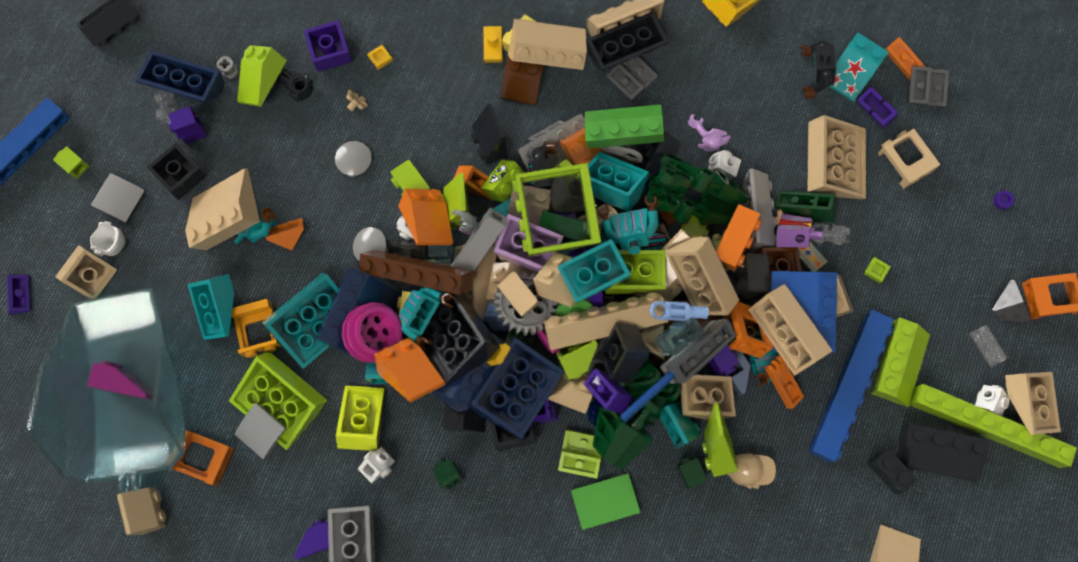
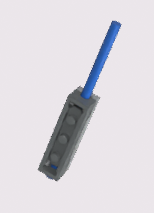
M727 319L712 320L660 367L664 372V376L621 414L622 420L627 421L669 382L670 384L686 383L737 336L731 322Z

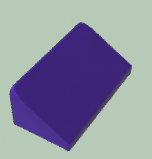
M7 275L8 315L30 312L29 275Z

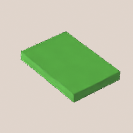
M629 473L571 490L582 530L640 513Z

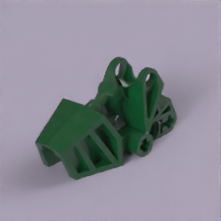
M664 153L661 157L659 173L649 179L647 186L649 189L646 192L649 204L655 201V195L658 199V205L655 209L674 213V219L682 224H688L692 215H696L700 225L730 223L739 201L747 203L749 200L747 191L718 169H715L713 172L706 167L698 168L669 153ZM691 186L698 192H701L698 201L683 198L687 189Z
M647 359L633 383L619 382V384L630 395H633L637 401L664 376V372L660 368L661 366L655 367ZM669 382L634 414L635 419L633 422L622 420L620 413L599 407L592 446L604 460L623 470L653 442L651 434L644 427L646 423L653 425L658 421L660 417L659 412L678 398L682 388L679 383L670 384Z

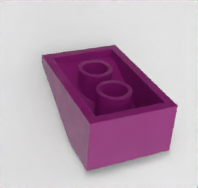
M102 360V364L93 363L87 383L88 387L161 402V397L130 371L123 370L122 365Z

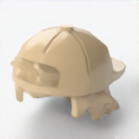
M751 453L737 454L735 456L738 472L729 473L728 475L736 484L746 486L748 489H751V487L759 489V486L768 485L773 482L776 467L770 457Z

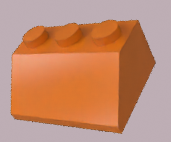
M738 204L716 251L723 268L736 271L737 266H742L746 257L743 255L746 248L750 249L754 241L752 234L754 230L758 232L762 224V220H760L761 213Z

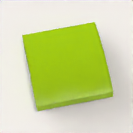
M566 429L558 471L597 479L601 455L592 446L594 434Z

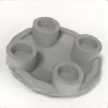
M349 141L337 150L335 164L343 174L353 178L364 173L372 165V155L364 143Z
M373 227L362 229L356 235L353 242V252L356 259L360 261V253L371 250L388 253L386 238L380 229Z

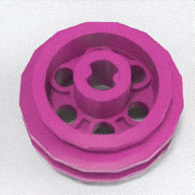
M371 302L355 307L347 315L343 323L342 338L345 348L352 357L361 362L375 363L374 354L402 341L403 331L400 319L393 309L382 303ZM378 342L382 343L380 348L377 347Z

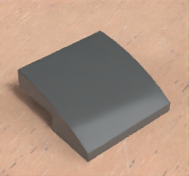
M639 57L615 66L606 75L631 101L643 93L659 77Z
M912 66L909 104L945 108L949 70Z

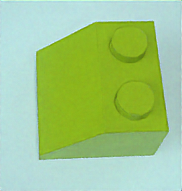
M595 340L563 347L555 352L569 380L572 378L578 379L588 371L598 346Z

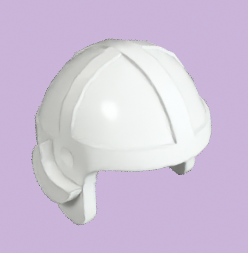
M99 222L98 228L90 237V249L94 251L95 255L101 257L103 255H117L125 246V237L120 229L111 225V222Z

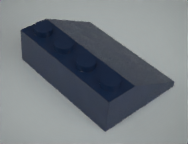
M348 268L315 340L351 355L345 348L342 338L343 323L347 315L355 307L371 302L382 303L394 309L400 293L356 268Z
M514 338L508 345L511 348L502 364L495 365L469 408L488 421L522 439L565 371Z

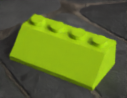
M899 317L893 321V331L889 337L887 336L885 342L887 345L882 353L870 394L909 407L930 334L919 324Z

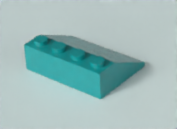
M321 273L262 322L266 329L303 369L330 347L315 340L339 289L326 273Z

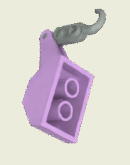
M453 210L452 214L461 217L459 231L472 235L473 230L479 224L476 222L477 218L464 211ZM508 214L504 229L493 243L495 244L493 253L510 263L539 272L555 252L528 256V251L524 252L522 240H526L525 233L520 232L519 220L522 219ZM529 222L533 248L561 244L562 235Z

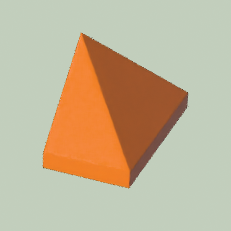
M303 218L274 226L270 230L269 235L266 236V239L284 248L293 250L304 230Z

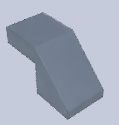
M735 351L733 354L739 361L736 367L740 372L732 377V386L739 397L746 392L751 365L742 352Z

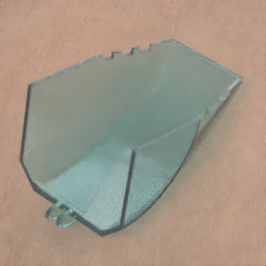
M152 288L74 302L64 319L66 324L64 329L59 330L56 335L58 338L56 344L51 345L48 350L50 354L48 359H43L40 365L26 432L62 478L90 485L118 479L119 492L124 493L127 492L128 477H131L132 490L136 491L140 489L142 474L172 469L185 453V419L182 396ZM102 360L122 365L123 370L130 371L154 392L153 400L88 387L87 383L93 363L102 364Z

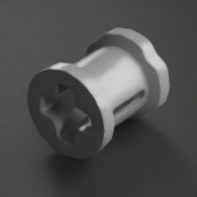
M224 56L217 61V68L221 71L224 78L233 79L237 76L238 68L229 57Z

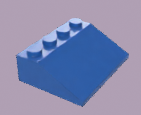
M771 271V292L785 284L832 349L830 353H836L837 273ZM774 346L771 351H777Z

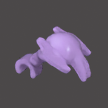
M692 114L688 124L692 128H696L703 137L702 142L704 144H698L699 148L704 149V151H718L720 146L726 145L729 142L730 135L726 136V131L712 129L707 132L702 125L703 118L700 121H696Z

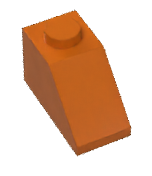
M459 166L454 178L459 173L464 174L467 192L491 200L481 189L488 176L474 166Z

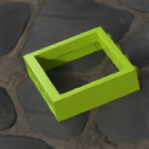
M587 163L515 174V181H512L514 193L518 192L519 200L515 201L516 209L522 215V220H519L520 232L525 233L526 240H522L524 252L528 251V256L600 245L601 239ZM579 174L590 239L533 248L523 183Z

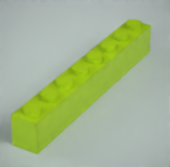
M921 384L914 388L910 402L912 407L1058 468L1072 466L1077 450L1072 445L1045 434L1030 435L1024 425L928 385Z

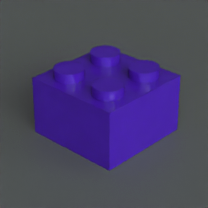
M339 20L303 30L317 72L352 62Z

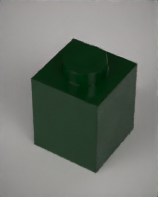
M690 456L680 461L681 466H678L677 469L687 489L708 481L698 458L692 460Z

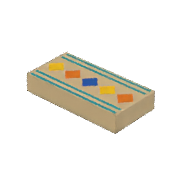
M811 242L809 247H798L800 262L809 272H816L828 262Z

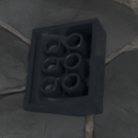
M449 293L457 298V300L452 298L449 301V304L454 306L453 308L439 301L437 309L421 337L432 339L433 344L426 343V348L429 350L424 351L446 385L487 362L500 348L464 293L460 295Z

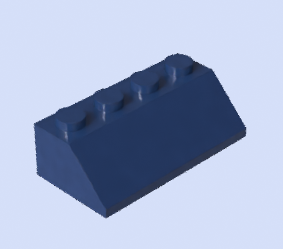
M155 51L149 53L135 79L137 83L203 103L218 98L225 84L219 70Z
M491 333L498 345L504 344L502 340ZM485 362L450 384H445L432 391V393L456 412L465 411L469 408L495 366Z

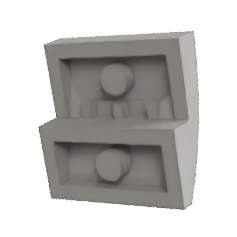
M110 173L91 206L126 223L145 190Z
M255 403L240 423L235 435L262 459H265L277 445V440L287 428L260 404Z

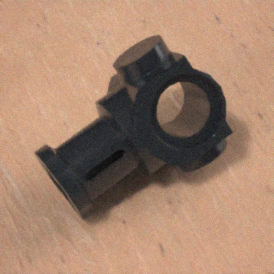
M283 67L276 79L277 82H282L286 85V89L290 91L289 96L297 102L299 100L303 101L311 95L314 81L307 75H292Z

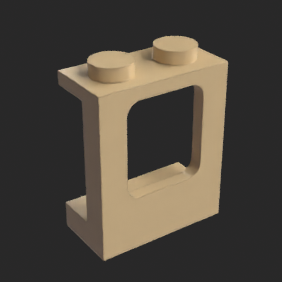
M915 129L909 132L906 130L901 132L894 141L889 139L881 145L882 149L878 152L879 156L886 155L903 180L899 184L903 189L930 174L940 166L938 160ZM908 139L913 141L923 155L922 159L910 166L905 165L894 150L896 146Z

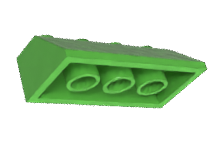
M661 104L585 112L584 123L587 149L664 142Z

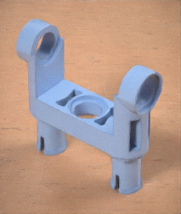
M656 301L650 306V314L657 320L687 321L690 318L707 319L709 313L707 306H691L686 302ZM659 304L664 308V313L661 316H657L654 311L655 307Z

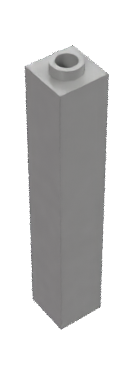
M489 208L450 266L474 271L504 229L507 218Z

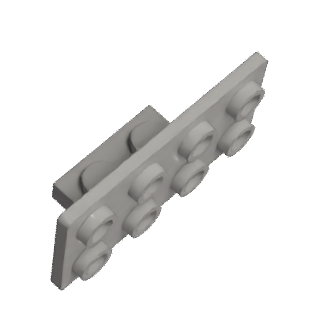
M578 114L566 122L559 120L529 137L530 142L517 150L527 170V157L532 156L533 149L544 146L546 143H557L555 150L558 153L547 154L551 159L552 169L567 159L559 142L585 127L583 115Z

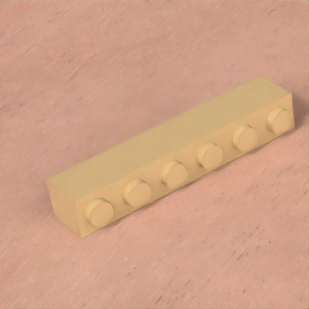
M649 293L644 297H632L624 302H611L603 307H590L586 311H574L565 316L550 317L548 320H544L550 350L608 337L615 323L638 326V329L667 323L668 320H657L650 314L652 303L664 301L660 293ZM659 304L655 307V314L657 316L663 315L664 308L662 305Z

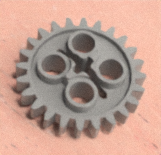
M517 272L516 274L528 289L536 292V299L542 300L538 301L536 306L541 310L542 314H536L532 309L523 315V318H516L514 312L517 311L515 308L510 309L508 307L512 305L498 287L496 290L499 293L494 294V298L498 300L493 302V305L498 307L495 308L494 313H500L497 320L503 319L502 326L504 327L508 324L509 332L515 328L516 335L519 334L520 330L523 331L524 336L527 335L529 330L534 335L536 329L542 332L544 320H548V318L553 317L552 315H555L556 309L553 307H556L558 303L538 295L533 280L534 273L527 277V273L524 272L523 276L520 277Z

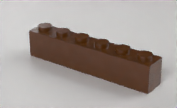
M377 250L360 253L359 270L369 275L458 295L472 290L473 271Z

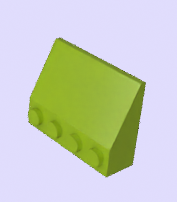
M269 351L255 357L229 399V402L245 415H247L255 403L260 404L287 428L277 440V443L285 450H288L316 418L327 402V399Z

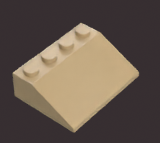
M826 115L809 121V193L835 194L836 197L866 199L865 128Z
M244 168L193 198L185 230L189 248L208 250L260 222L248 169Z

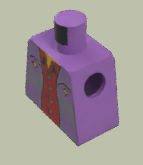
M782 214L777 229L776 247H809L810 239L822 240L823 228L812 227L811 218Z

